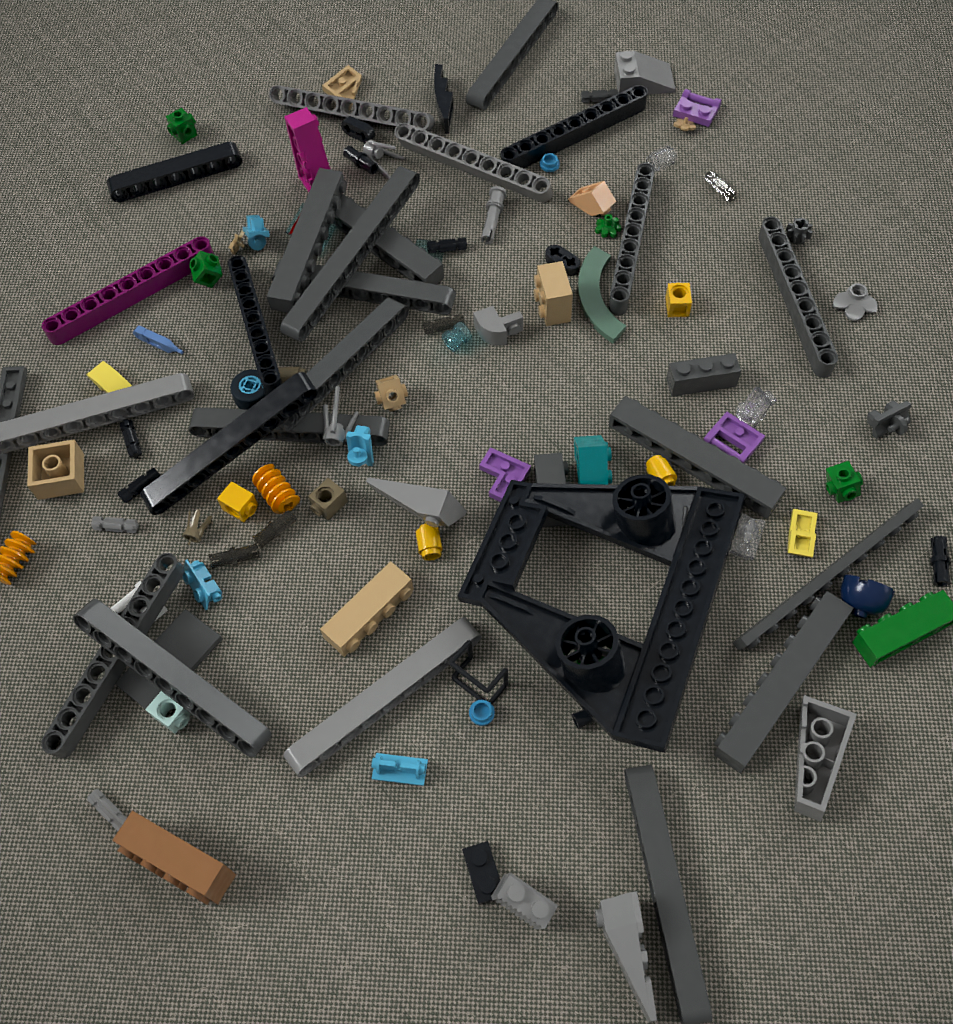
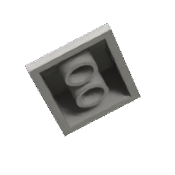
M636 51L615 53L614 74L618 94L636 85L646 87L648 95L675 93L670 63Z

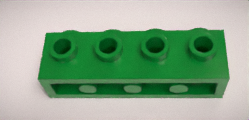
M944 590L936 594L929 592L919 599L920 602L914 605L912 602L907 603L898 610L899 613L893 616L891 613L882 616L877 621V624L873 626L866 624L856 631L858 635L852 643L870 668L953 625V602Z

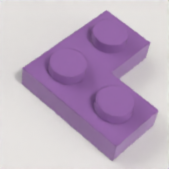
M491 447L479 465L480 470L497 477L489 491V497L501 502L511 480L524 482L531 471V465Z

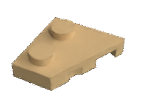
M347 65L322 85V91L329 95L355 99L362 81V75ZM352 103L349 105V111L352 108Z

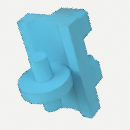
M259 215L246 216L247 227H243V232L248 237V245L254 250H261L266 245L265 237H270L269 230L264 227L263 218H260Z
M357 425L354 432L348 431L346 435L348 462L357 467L363 464L373 466L374 457L370 428Z

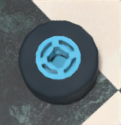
M249 369L242 371L231 382V394L239 409L248 410L265 397L257 370Z

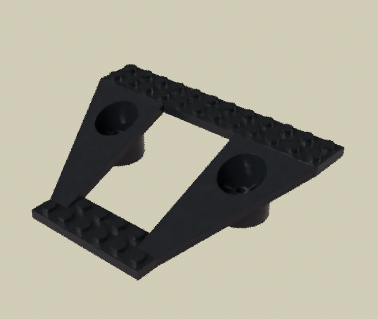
M639 474L629 477L619 485L545 484L511 480L457 597L459 602L483 607L613 740L666 753L746 500L745 494L699 486H668L661 478L650 474ZM687 506L688 514L685 525L682 527L683 507ZM547 516L670 566L644 644L618 634L615 626L608 619L598 615H582L577 617L515 591ZM572 649H573V650H577V651H575V652L569 654ZM578 659L581 661L580 664L574 663Z

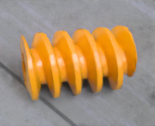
M274 464L264 465L254 473L252 482L274 513H287L300 503V497L295 495V490L291 488L289 482H286V478L281 475V471L275 469Z
M11 531L10 536L12 539H5L4 543L7 547L0 546V582L7 585L12 584L8 576H18L14 568L22 570L24 567L20 564V560L28 562L29 559L25 555L26 552L34 554L35 551L31 546L37 545L32 539L18 531Z

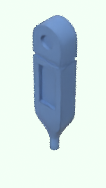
M137 326L133 331L134 336L139 340L147 342L167 353H184L183 350L177 348L168 338L147 330L142 326Z

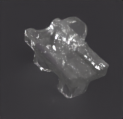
M759 386L754 387L745 402H741L737 406L736 415L740 421H744L755 429L757 424L765 418L769 407L773 406L777 400L771 391L763 392Z
M742 513L730 549V553L734 554L735 558L745 561L748 559L754 560L765 520L754 519Z

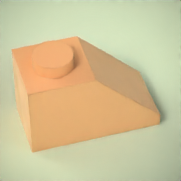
M605 181L581 187L568 198L571 204L590 216L598 214L603 216L611 211V206L617 202Z

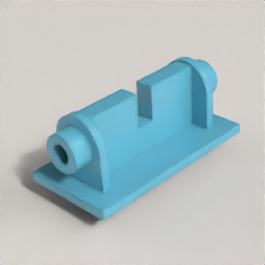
M188 559L185 560L182 578L185 584H189L192 588L195 600L201 603L205 610H208L210 601L218 602L222 599V591L214 580L205 582L211 579V574L203 562L196 560L190 564Z
M376 753L371 765L373 768L372 780L424 786L428 759Z

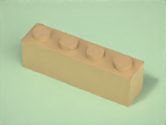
M390 561L320 628L323 638L344 657L349 652H354L366 635L374 633L378 624L384 618L390 617L401 601H406L411 596L414 589L412 579Z

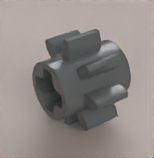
M794 218L793 224L788 223L787 237L794 244H804L805 239H811L813 225L809 224V221L804 218Z

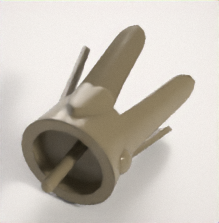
M197 509L191 523V511L189 510L187 528L182 535L185 539L189 540L188 545L191 542L200 543L201 537L210 524L212 516H208L199 529H197L200 510Z

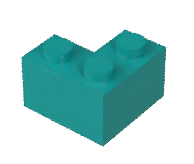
M601 435L574 437V459L577 464L578 484H612V471L608 470V461L612 460L611 447H608V442H605Z

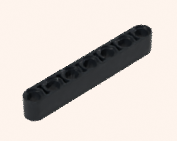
M229 141L113 175L107 179L106 183L111 199L115 202H124L237 168L242 164V157L236 143Z

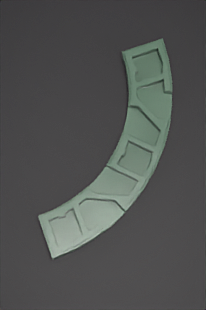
M594 246L587 254L580 269L578 279L579 301L585 317L594 325V329L614 344L625 332L626 325L613 316L602 299L599 286L600 278L606 265L611 260V255Z

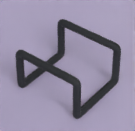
M467 640L449 661L450 666L456 670L452 675V680L477 700H485L458 679L457 676L459 674L463 675L485 693H489L503 677L502 686L489 700L493 704L508 686V669L503 668L488 687L484 686L464 670L473 659L472 642ZM467 649L468 657L458 666L455 663L456 660Z

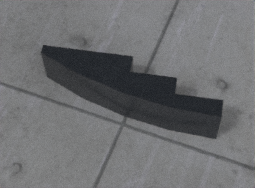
M435 64L434 87L436 109L445 134H449L454 108L453 92L448 89V78H444L443 64Z

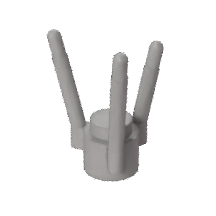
M370 139L363 147V152L374 162H376V159H380L383 154L404 160L403 156L385 150L396 149L395 146L375 142ZM378 164V170L389 180L391 176Z
M339 386L335 387L330 425L328 406L326 404L323 405V439L326 444L331 446H341L343 441L347 442L346 435L348 431L351 432L359 414L358 411L354 412L346 430L343 429L342 424L337 423Z

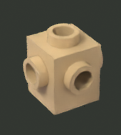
M397 375L375 380L378 391L374 392L378 405L382 404L385 410L395 411L401 409V405L406 404L405 397H408V392L405 384H401Z

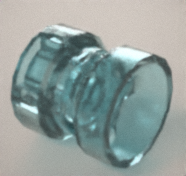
M462 322L456 323L453 326V330H447L442 334L444 344L453 352L457 351L462 343H467L472 339L470 330Z

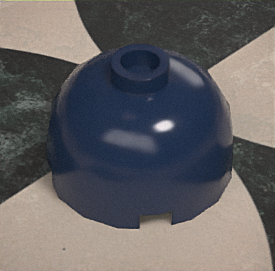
M855 575L844 576L840 591L841 599L853 607L852 615L867 619L868 615L877 616L888 609L895 593L891 587L870 579L868 581L859 580L860 577Z

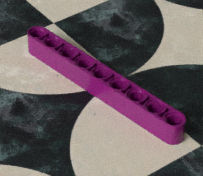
M203 236L197 237L52 315L42 323L44 333L53 345L64 344L191 274L190 261L200 250L214 254L209 239Z

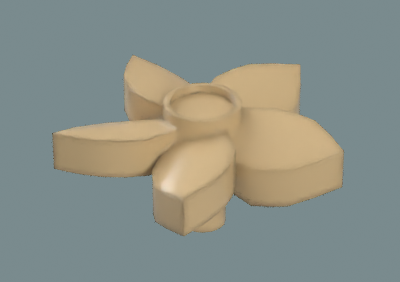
M241 231L239 235L235 234V238L229 246L232 254L235 255L240 247L245 248L244 241L241 240L245 232Z

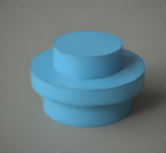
M552 153L545 154L540 160V167L546 172H554L560 166L558 157Z
M477 700L470 706L469 717L474 724L485 726L494 719L495 710L489 701Z

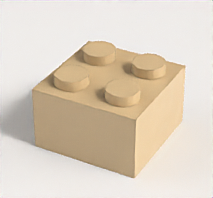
M563 261L537 265V275H534V283L537 289H534V298L540 304L538 306L540 318H544L546 326L571 322L573 294Z
M75 439L28 447L27 487L38 500L84 493V453Z

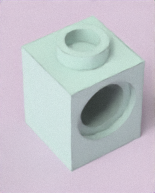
M162 691L145 709L155 720L174 734L188 724L192 715ZM176 709L174 715L166 718L168 711Z

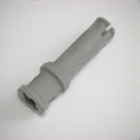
M493 186L489 190L490 199L486 203L487 216L481 236V241L484 242L485 240V244H492L494 242L499 214L504 210L503 201L507 197V191L500 186Z

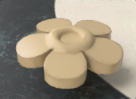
M688 117L677 119L674 122V127L680 128L683 131L696 129V125H694V122L688 121Z

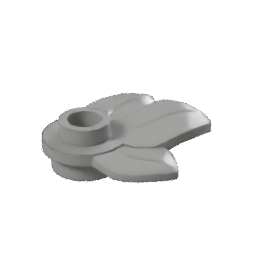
M855 283L848 287L846 292L838 293L835 296L833 307L845 309V315L849 320L858 321L863 317L865 311L876 313L877 302L868 295L865 285Z

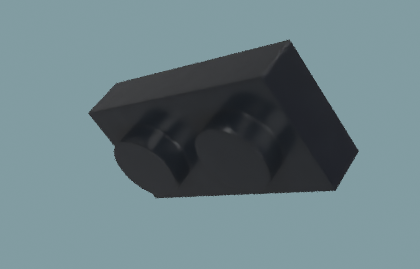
M485 841L462 849L478 905L494 901L491 895L499 884L500 877L489 842Z

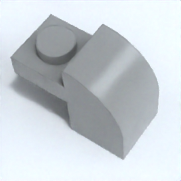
M494 306L473 312L474 327L480 338L488 344L505 345L507 344V336L523 331V316L520 311L501 318Z

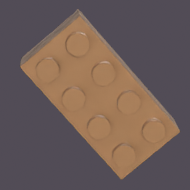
M131 811L112 840L120 845L117 850L118 852L184 892L186 890V893L208 905L210 900L218 905L237 875L223 863L134 811Z

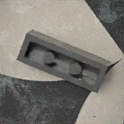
M732 353L669 363L666 380L671 397L737 387L741 369L736 354Z
M562 453L534 455L536 483L570 484V481L565 479V475H568V463L563 461ZM547 516L543 527L566 526L568 524Z

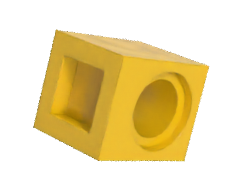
M668 283L665 297L668 317H689L692 306L690 283Z
M232 481L217 498L223 511L242 522L251 517L256 512L258 506L253 493Z

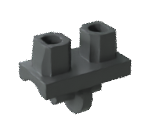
M893 400L886 404L884 413L881 414L876 410L869 412L867 423L873 427L872 436L877 439L889 432H895L898 435L905 434L908 431L907 424L911 422L909 409L912 404L908 401L898 404Z

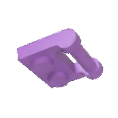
M685 89L674 109L673 116L680 119L688 117V121L709 127L721 106L722 99L716 98L714 100L691 93V90Z
M726 412L703 440L709 444L716 445L721 451L730 456L737 457L740 462L745 464L748 458L764 441L765 435L729 412ZM717 435L721 436L731 444L735 445L743 452L739 454L729 446L725 445L724 443L716 439Z

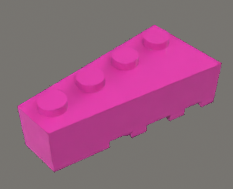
M305 107L284 116L298 177L309 192L319 168L330 169L322 143V136L318 129L319 121L316 115L311 114L308 108Z

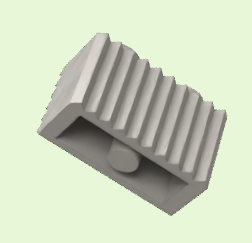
M511 872L503 875L491 895L492 900H496V903H501V907L505 906L506 910L515 913V916H519L520 920L524 919V922L529 923V926H533L534 929H545L558 907L556 903Z

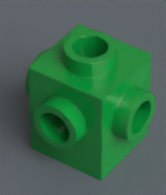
M182 107L165 116L168 122L166 127L169 133L181 144L198 136L194 126L196 124L194 117Z
M200 250L190 261L189 266L194 283L212 288L223 275L219 258L214 254Z
M849 461L826 468L827 482L825 485L827 492L830 496L834 495L838 503L850 501L861 496L862 476L859 472L854 471Z

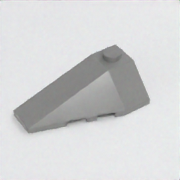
M369 477L366 480L376 492L424 520L429 526L438 527L442 525L449 527L466 515L467 511L449 490Z
M637 891L601 900L599 909H595L597 927L603 928V934L647 1022L653 1023L657 1021L652 982L650 976H646L645 969H648L647 950H645L644 944L640 945L639 940L642 938L644 928Z

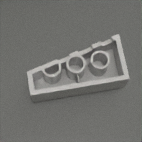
M803 695L800 707L794 811L821 822L857 714Z

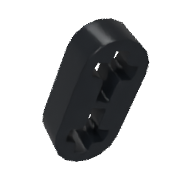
M348 116L341 123L342 130L348 136L363 143L370 139L373 140L376 136L374 129L369 124L352 116Z
M554 244L547 247L545 260L548 264L563 261L567 276L578 274L580 260L577 256L559 245Z

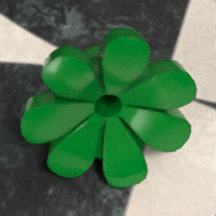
M610 214L605 215L604 220L598 219L595 233H601L603 238H606L608 234H610L611 238L617 237V232L622 231L619 219L617 217L613 218Z

